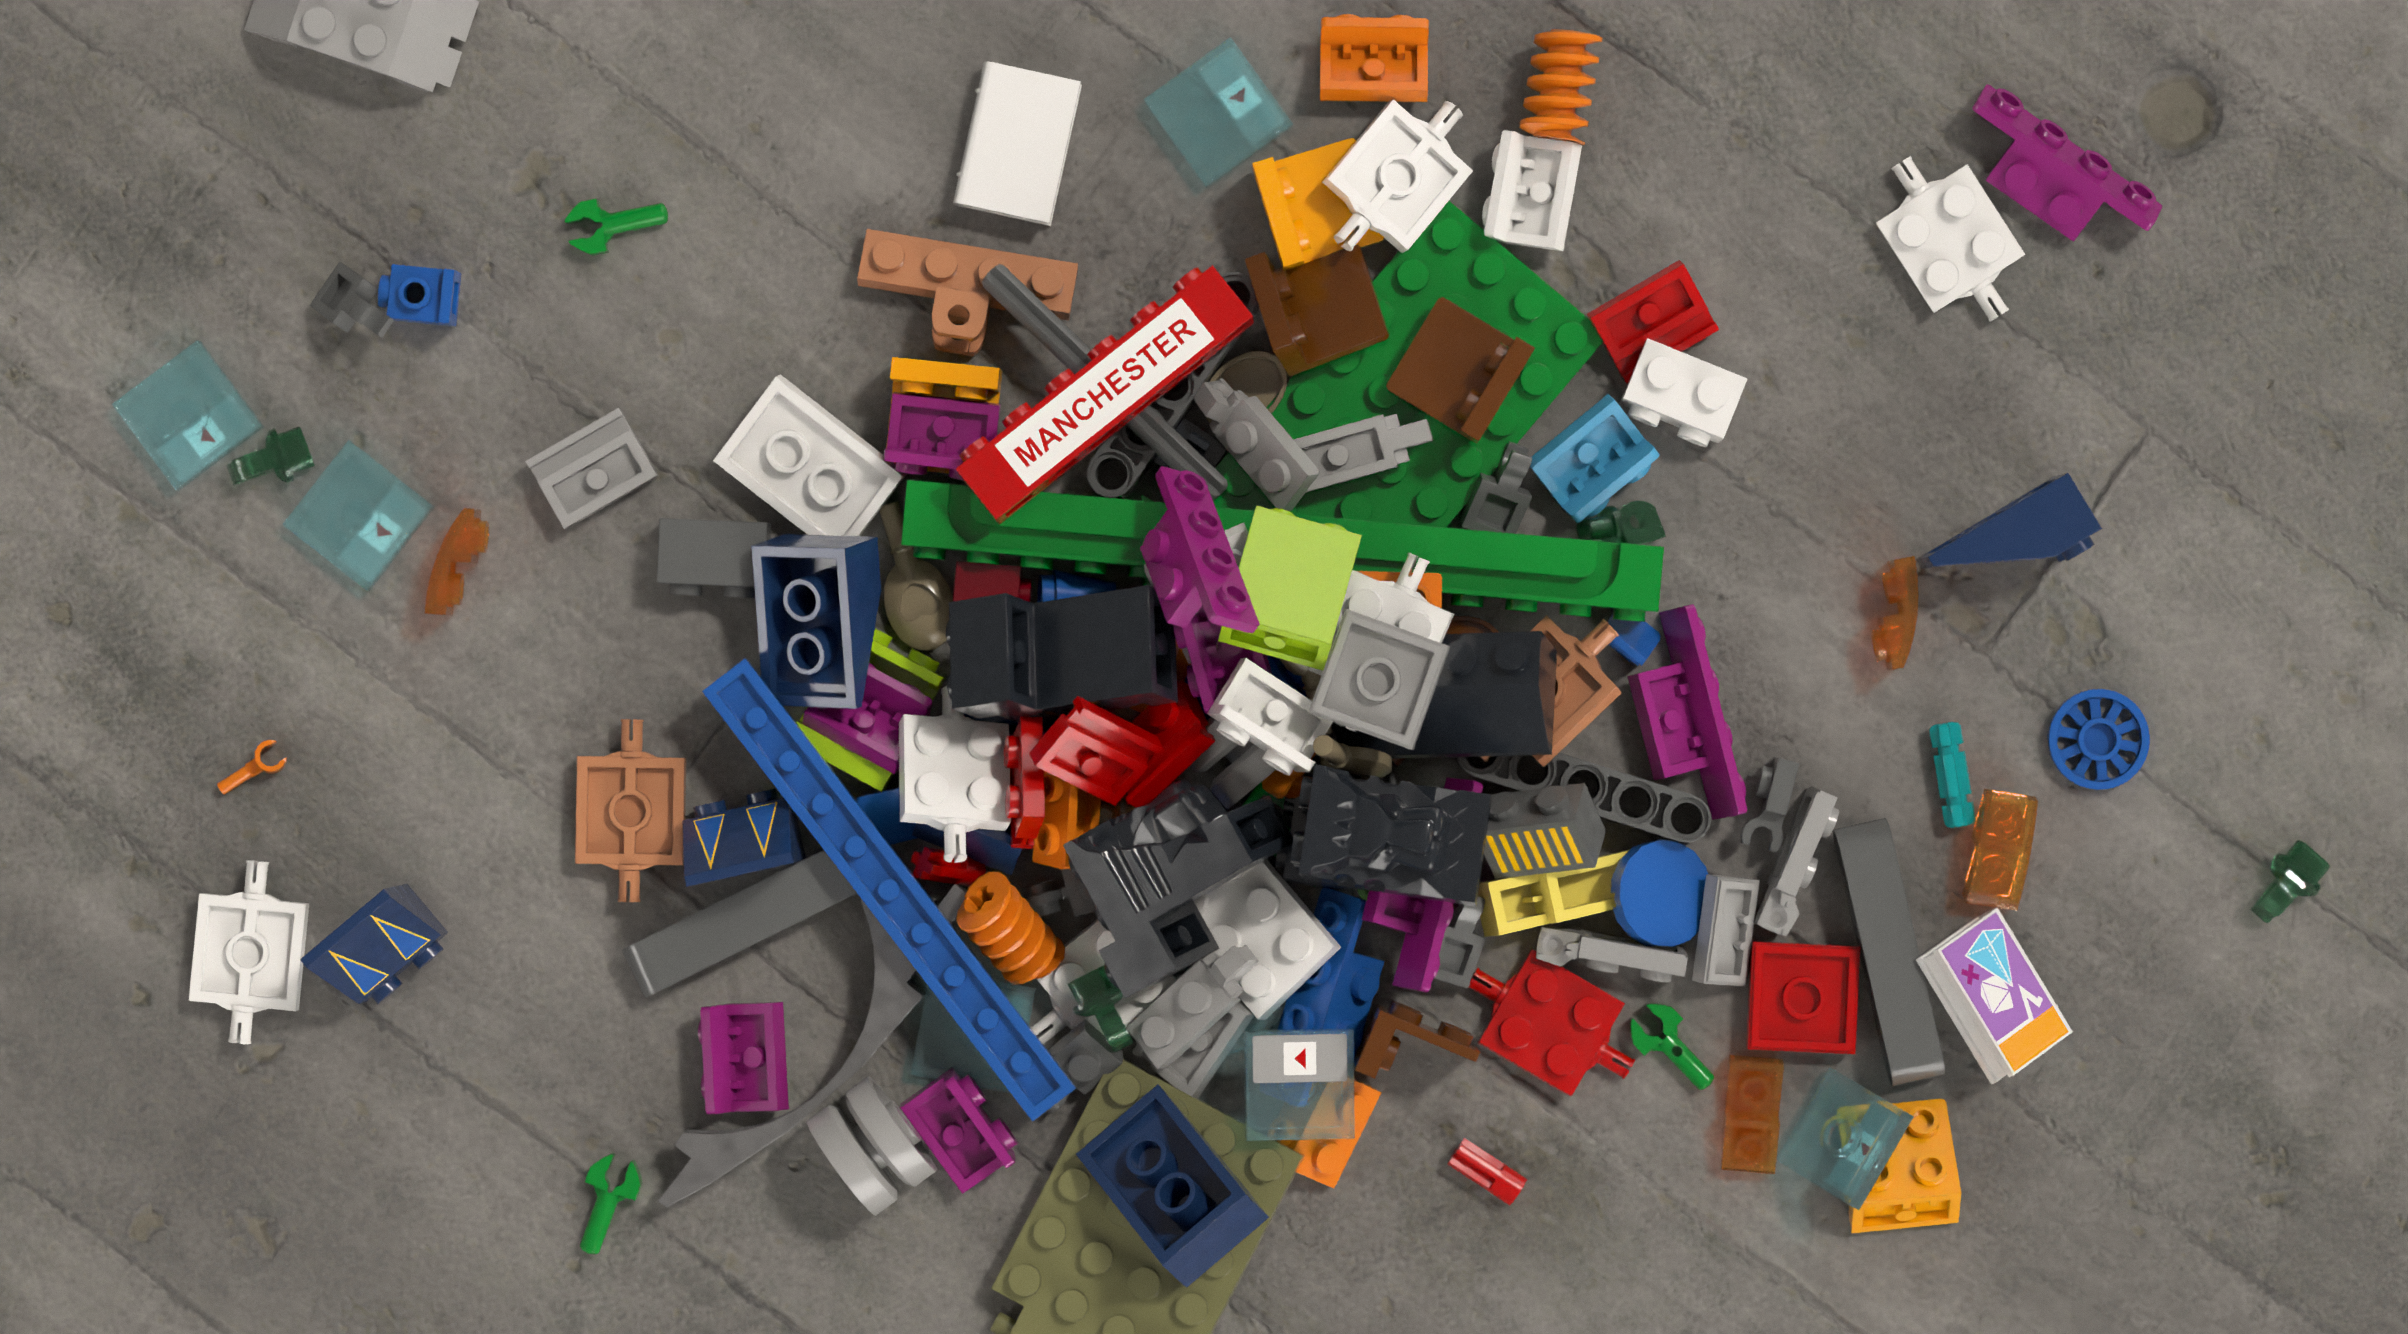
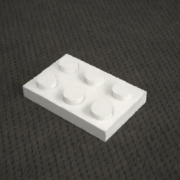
M781 374L774 378L713 460L807 535L860 536L907 474L895 471L896 464L884 461L882 453Z
M1267 859L1194 901L1220 948L1214 951L1218 957H1221L1232 946L1243 947L1247 945L1259 962L1238 981L1243 989L1239 995L1240 999L1258 1020H1266L1341 948Z

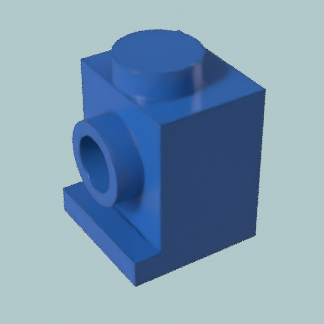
M392 264L391 276L381 275L378 306L387 308V315L394 319V321L456 327L462 273L453 269ZM413 284H421L425 290L423 300L415 304L410 303L407 299L408 288Z

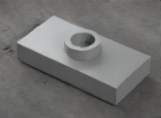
M1706 874L1692 981L1703 984L1746 986L1760 880L1747 877Z

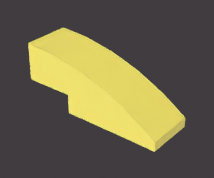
M1629 850L1599 856L1594 868L1501 878L1481 882L1478 896L1485 898L1484 909L1480 916L1484 937L1500 936L1613 910L1612 907H1616L1614 901L1615 893H1611V879L1619 860Z

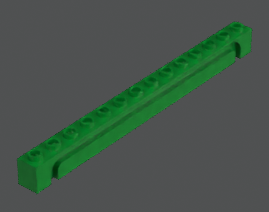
M907 480L901 545L914 547L913 557L945 560L946 550L966 551L967 562L999 565L1000 555L1021 556L1020 567L1053 570V559L1075 561V572L1106 574L1107 564L1129 566L1128 576L1147 578L1144 567L1146 563L1140 547L1143 545L1148 532L1155 528L1165 514L1167 507L1163 502L1040 492L999 525L966 485ZM1216 507L1224 531L1245 523L1249 532L1255 511ZM1294 514L1296 517L1320 524H1337L1349 532L1362 535L1352 570L1401 572L1408 552L1430 561L1424 573L1441 574L1442 594H1452L1451 605L1483 608L1484 597L1506 599L1505 610L1537 612L1538 602L1560 604V615L1591 617L1592 607L1613 609V619L1645 622L1646 612L1659 611L1664 547Z

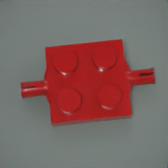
M1533 949L1528 953L1517 974L1506 981L1505 984L1477 967L1473 977L1487 984L1490 988L1473 978L1468 988L1494 1002L1490 1021L1480 1036L1478 1044L1569 1097H1572L1584 1074L1595 1066L1596 1063L1621 1076L1622 1079H1625L1630 1070L1614 1062L1612 1058L1628 1068H1632L1635 1059L1608 1045L1611 1027L1624 1007V1002L1562 966L1560 967L1537 959L1536 951Z

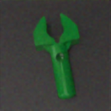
M591 199L579 202L571 210L564 222L572 224L585 219H591L597 224H603L590 238L569 240V243L577 249L595 256L609 253L607 243L614 234L666 224L669 216L668 210L663 203L608 213L600 208L599 200Z
M1646 1003L1645 1005L1662 1021L1661 1030L1664 1033V1037L1660 1038L1657 1035L1646 1034L1643 1028L1631 1017L1630 1035L1632 1044L1644 1056L1651 1050L1662 1051L1698 1090H1704L1709 1087L1714 1080L1713 1073L1678 1037L1677 1025L1683 1018L1671 1006L1659 1003Z
M615 1153L603 1157L590 1167L585 1182L594 1186L597 1199L580 1242L582 1251L588 1254H598L617 1204L626 1198L634 1201L638 1198L643 1183L635 1160H632L629 1164L624 1183L616 1186L613 1191L610 1190L611 1184L607 1177V1172L612 1165Z

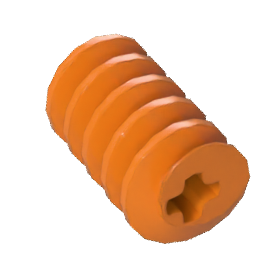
M1551 29V31L1535 35L1533 43L1547 52L1531 56L1530 64L1544 74L1533 75L1527 79L1526 85L1540 95L1524 98L1523 107L1537 116L1521 119L1520 129L1533 137L1570 141L1585 145V142L1571 135L1573 129L1588 127L1589 121L1575 114V109L1591 106L1592 100L1580 94L1578 90L1579 87L1595 84L1596 79L1584 73L1582 66L1599 63V57L1588 52L1585 48L1588 44L1602 42V37L1585 32Z
M987 872L969 886L965 894V900L957 911L956 922L961 930L967 932L970 940L979 946L981 953L990 958L994 968L1002 972L1007 982L1013 985L1024 984L1034 978L1039 979L1049 975L1060 965L1065 958V946L1062 940L1055 936L1050 926L1044 923L1041 916L1032 909L1030 903L1022 898L1018 889L1010 884L1006 875L1000 872Z

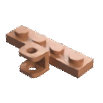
M867 229L857 282L858 286L934 298L932 309V341L934 347L938 351L975 356L981 350L985 340L990 308L1006 310L982 284L983 278L993 267L998 264L1004 265L1059 319L1069 321L1078 274V263Z

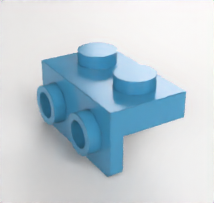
M1607 394L1532 456L1529 468L1560 508L1576 523H1579L1584 518H1590L1600 513L1609 503V498L1623 486L1634 483L1644 477L1649 471L1651 463L1660 454L1642 436L1616 400Z

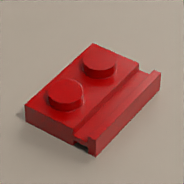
M1680 260L1587 313L1606 351L1626 384L1630 381L1647 338L1682 352L1720 330L1710 315L1708 307L1689 272Z
M1177 679L1178 702L1162 704L1160 706L1149 705L1131 722L1156 735L1164 748L1159 755L1153 753L1147 760L1149 767L1128 790V795L1125 797L1126 801L1134 807H1139L1153 801L1216 741L1214 736L1206 730L1205 726L1208 725V722L1197 697L1192 696L1189 684Z
M1077 696L1073 700L1075 707L1067 716L1062 714L1029 752V755L1036 767L1116 806L1149 767L1147 760L1153 753L1159 755L1164 748L1156 735Z
M1021 716L1014 736H1006L1004 766L1005 768H1010V785L1007 786L1005 796L1006 818H1011V848L1033 849L1034 839L1037 838L1045 818L1044 770L1036 767L1029 755V752L1043 737L1042 717Z

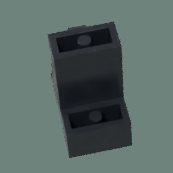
M1145 585L1039 603H1031L1007 593L949 602V621L946 625V638L950 646L951 674L948 677L947 689L952 701V709L977 718L1001 716L1015 722H1019L1021 716L1042 717L1043 731L1047 732L1062 714L1067 716L1075 707L1073 700L1077 696L1111 713L1115 709L1130 708L1143 703L1150 706H1160L1162 704L1178 702L1174 625L1167 623L1155 588Z
M1315 765L1313 773L1305 772L1302 776L1300 796L1291 799L1285 797L1283 815L1292 816L1290 834L1293 837V844L1277 853L1275 868L1284 869L1283 879L1286 882L1350 891V888L1470 906L1477 905L1492 803L1491 794L1414 785L1406 781H1401L1399 785L1384 783L1377 776H1370L1368 780L1356 779L1348 771Z
M1182 779L1166 787L1153 801L1139 806L1126 814L1124 813L1121 816L1110 819L1064 844L1063 847L1069 856V866L1072 873L1081 883H1084L1095 903V913L1099 922L1106 930L1111 932L1115 939V942L1099 950L1105 962L1104 968L1110 982L1120 989L1124 998H1127L1171 977L1199 959L1220 949L1194 901L1293 844V837L1269 795L1227 813L1218 799L1214 797L1205 785L1197 784L1193 786L1188 780Z

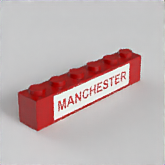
M1213 265L1203 273L1198 267L1189 271L1173 285L1172 288L1177 294L1161 306L1156 301L1146 305L1130 319L1134 328L1119 340H1116L1113 335L1103 339L1088 352L1087 356L1091 359V362L1076 374L1070 368L1060 373L1044 388L1049 394L1033 408L1027 402L1020 405L1002 421V424L1006 427L1004 431L990 442L985 436H982L959 455L963 463L956 468L958 474L999 525L1254 324V317Z

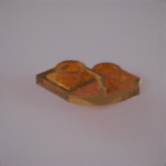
M464 508L446 534L431 572L424 614L453 616L454 605H462L464 574L456 573L457 562L478 564L479 553H487L489 522L481 521V510Z
M1915 556L1888 561L1890 572L1882 573V583L1887 604L1896 603L1898 614L1878 617L1879 629L1871 630V639L1877 662L1885 660L1887 670L1904 668L1915 634L1919 597Z
M1984 789L1971 835L1975 848L1962 891L1966 903L2018 911L2034 837L2038 806L2036 797Z
M1729 1055L1722 1134L1721 1170L1775 1174L1780 1130L1779 1110L1784 1073L1783 1059Z

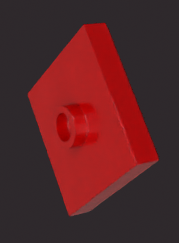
M1752 941L1746 1048L1750 1050L1856 1054L1860 946Z

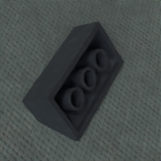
M1542 631L1446 634L1442 643L1450 646L1413 750L1358 730L1356 732L1346 729V726L1334 723L1337 742L1351 747L1378 750L1388 754L1392 759L1552 755L1557 650Z

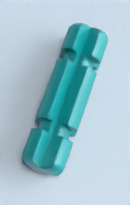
M1959 722L1935 724L1930 727L1929 733L1932 748L1937 747L1938 755L1933 756L1939 795L1940 798H1946V805L1941 806L1944 824L1950 828L1971 825L1975 823L1976 816L1973 801L1968 802L1967 794H1972L1966 754L1965 751L1960 752L1959 744L1964 743L1961 725Z

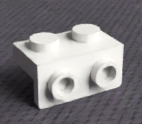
M1503 130L1500 143L1495 147L1492 156L1494 179L1491 196L1486 199L1482 211V220L1485 226L1484 235L1506 244L1563 251L1582 145L1570 141L1524 136L1515 131Z
M1647 338L1628 386L1622 395L1620 404L1630 408L1627 415L1634 420L1653 427H1657L1660 420L1680 428L1677 434L1678 437L1693 444L1707 447L1710 440L1719 443L1724 439L1747 378Z
M1247 658L1240 659L1207 713L1220 722L1216 729L1220 734L1243 747L1250 741L1265 751L1262 757L1265 763L1290 776L1293 770L1296 772L1311 771L1315 764L1311 760L1314 754L1313 742L1318 736L1325 735L1333 722L1308 713L1312 703L1310 699Z

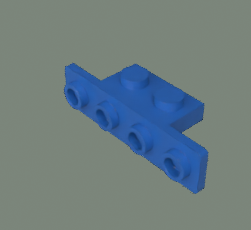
M1324 887L1320 892L1314 916L1341 948L1286 1000L1276 1035L1346 1034L1347 1063L1353 1064L1357 1048L1363 1039V1029L1373 997L1379 988V978L1385 961L1353 952L1363 922L1362 916L1366 900ZM1312 1082L1260 1083L1259 1090L1261 1093L1293 1105L1304 1106Z

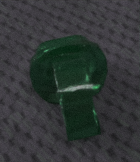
M299 426L277 434L275 428L268 430L265 442L266 448L232 460V463L226 465L235 486L271 472H275L277 477L286 483L293 482L294 473L314 467V462Z
M1632 501L1618 508L1606 506L1595 518L1584 519L1576 525L1578 539L1600 540V542L1641 545L1666 537L1656 508L1645 501ZM1632 515L1639 521L1637 529L1631 525L1630 519Z
M2297 840L2285 855L2278 853L2273 857L2271 872L2275 879L2250 910L2265 923L2270 922L2274 917L2282 914L2297 896L2317 895L2321 890L2318 882L2329 870L2330 865L2303 841Z
M1104 965L1067 984L1078 1004L1073 1008L1074 1013L1083 1017L1095 1015L1114 1052L1134 1043L1115 1006L1122 999L1123 994L1108 979Z

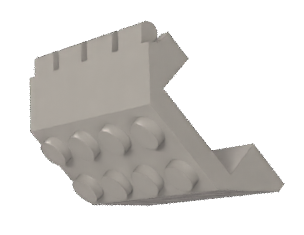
M254 0L244 30L295 48L300 46L389 76L399 83L426 92H433L435 84L448 88L451 87L462 52L450 48L448 45L451 38L466 42L479 1Z

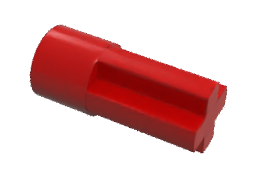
M924 847L922 852H914L911 858V862L916 865L913 875L924 880L969 887L986 872L984 864L976 862L968 856L963 862L954 863V858L951 862H947L944 860V850Z
M1466 1138L1462 1139L1447 1163L1509 1206L1517 1198L1527 1181V1178Z

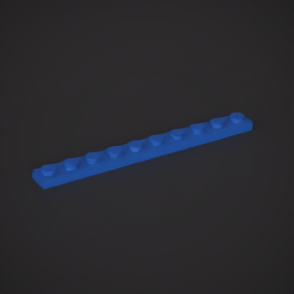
M743 659L704 689L702 692L1029 1118L1034 1121L1076 1089V1086L748 659Z

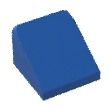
M1612 613L1606 621L1619 636L1608 645L1633 666H1642L1660 641L1661 635L1647 622L1613 619Z
M899 788L856 798L857 803L890 845L917 838L912 836L916 823L900 822Z

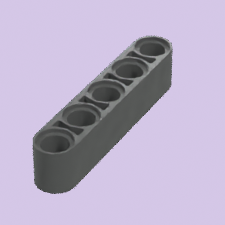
M1228 272L1221 275L1229 286L1241 285L1250 292V301L1246 307L1255 317L1259 304L1251 279L1240 272ZM1244 332L1186 377L1189 382V389L1182 399L1168 401L1160 397L1150 405L1174 430H1176L1195 404L1193 398L1202 383L1210 382ZM1125 425L1103 442L1091 459L1087 468L1089 484L1100 497L1127 498L1137 488L1158 455L1148 445L1133 443L1129 437V427ZM1110 461H1119L1127 469L1125 483L1115 490L1103 488L1098 480L1101 467Z
M1560 752L1546 765L1544 778L1534 785L1523 783L1517 775V763L1524 755L1495 756L1492 763L1482 769L1471 766L1467 762L1466 757H1456L1457 764L1465 773L1518 791L1542 789L1555 785L1566 786L1572 774L1579 770H1587L1594 775L1597 781V790L1591 798L1600 817L1675 841L1687 843L1697 841L1707 833L1711 825L1709 807L1702 799L1695 795ZM1637 786L1647 794L1648 807L1642 815L1632 818L1622 812L1619 800L1624 790ZM1687 802L1694 805L1698 810L1699 823L1692 832L1681 834L1672 826L1671 813L1676 806Z
M1886 818L1833 829L1836 854L1857 945L1860 946L1861 963L1889 1081L1892 1086L1945 1075L1943 1054L1925 976L1916 961L1920 954L1889 823Z
M822 850L622 949V953L646 998L857 894V892L827 853Z

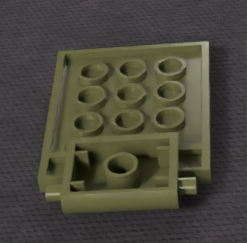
M1123 1059V1063L1112 1073L1102 1075L991 1288L1024 1307L1017 1320L1000 1312L990 1331L995 1334H1212L1305 1155L1208 1103L1184 1093L1163 1079ZM1157 1084L1163 1088L1269 1216L1266 1221L1187 1288L1162 1266L1076 1155V1153Z

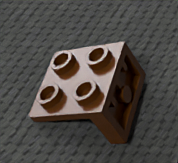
M1355 245L1352 251L1342 249L1287 271L1283 266L1275 269L1265 251L1245 259L1273 352L1289 376L1388 339L1389 332L1359 245Z
M1441 297L1437 300L1389 379L1386 388L1399 398L1477 444L1535 347L1518 337L1515 340L1446 298Z
M1392 1000L1388 1009L1378 1004L1376 1005L1352 1065L1355 1071L1374 1079L1379 1068L1389 1071L1401 1044L1399 1038L1393 1036L1396 1029L1474 1062H1477L1480 1051L1475 1045L1471 1044L1474 1036L1470 1032L1444 1021H1441L1438 1030L1421 1023L1424 1016L1421 1014L1422 1012Z

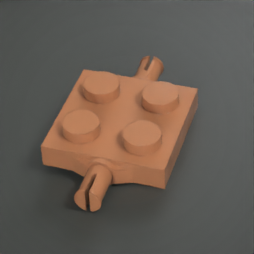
M1547 615L1531 630L1542 631L1557 650L1552 755H1532L1542 767L1546 766L1622 693L1603 673L1596 658L1608 644L1619 636L1605 619H1602L1581 641L1564 633ZM1480 756V757L1486 762V761H1488L1487 759H1488L1490 756Z
M621 719V751L607 756H577L575 864H603L612 869L619 870L617 902H628L629 881L630 902H641L640 870L655 865H684L683 820H685L686 758L657 757L648 752H642L644 722L642 719H633V740H631L632 719Z

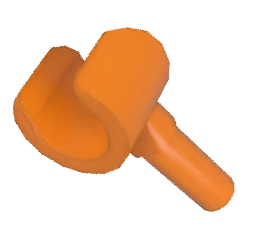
M266 740L260 743L255 750L254 759L217 783L221 793L225 795L251 777H255L262 772L268 774L280 772L286 765L287 757L274 766H267L261 762L262 752L275 745L277 741Z
M1314 752V754L1312 755L1311 760H1312V759L1314 758V756L1316 755L1315 752ZM1275 770L1262 781V788L1278 799L1283 797L1289 799L1297 798L1300 796L1302 776L1305 772L1293 770L1290 776Z

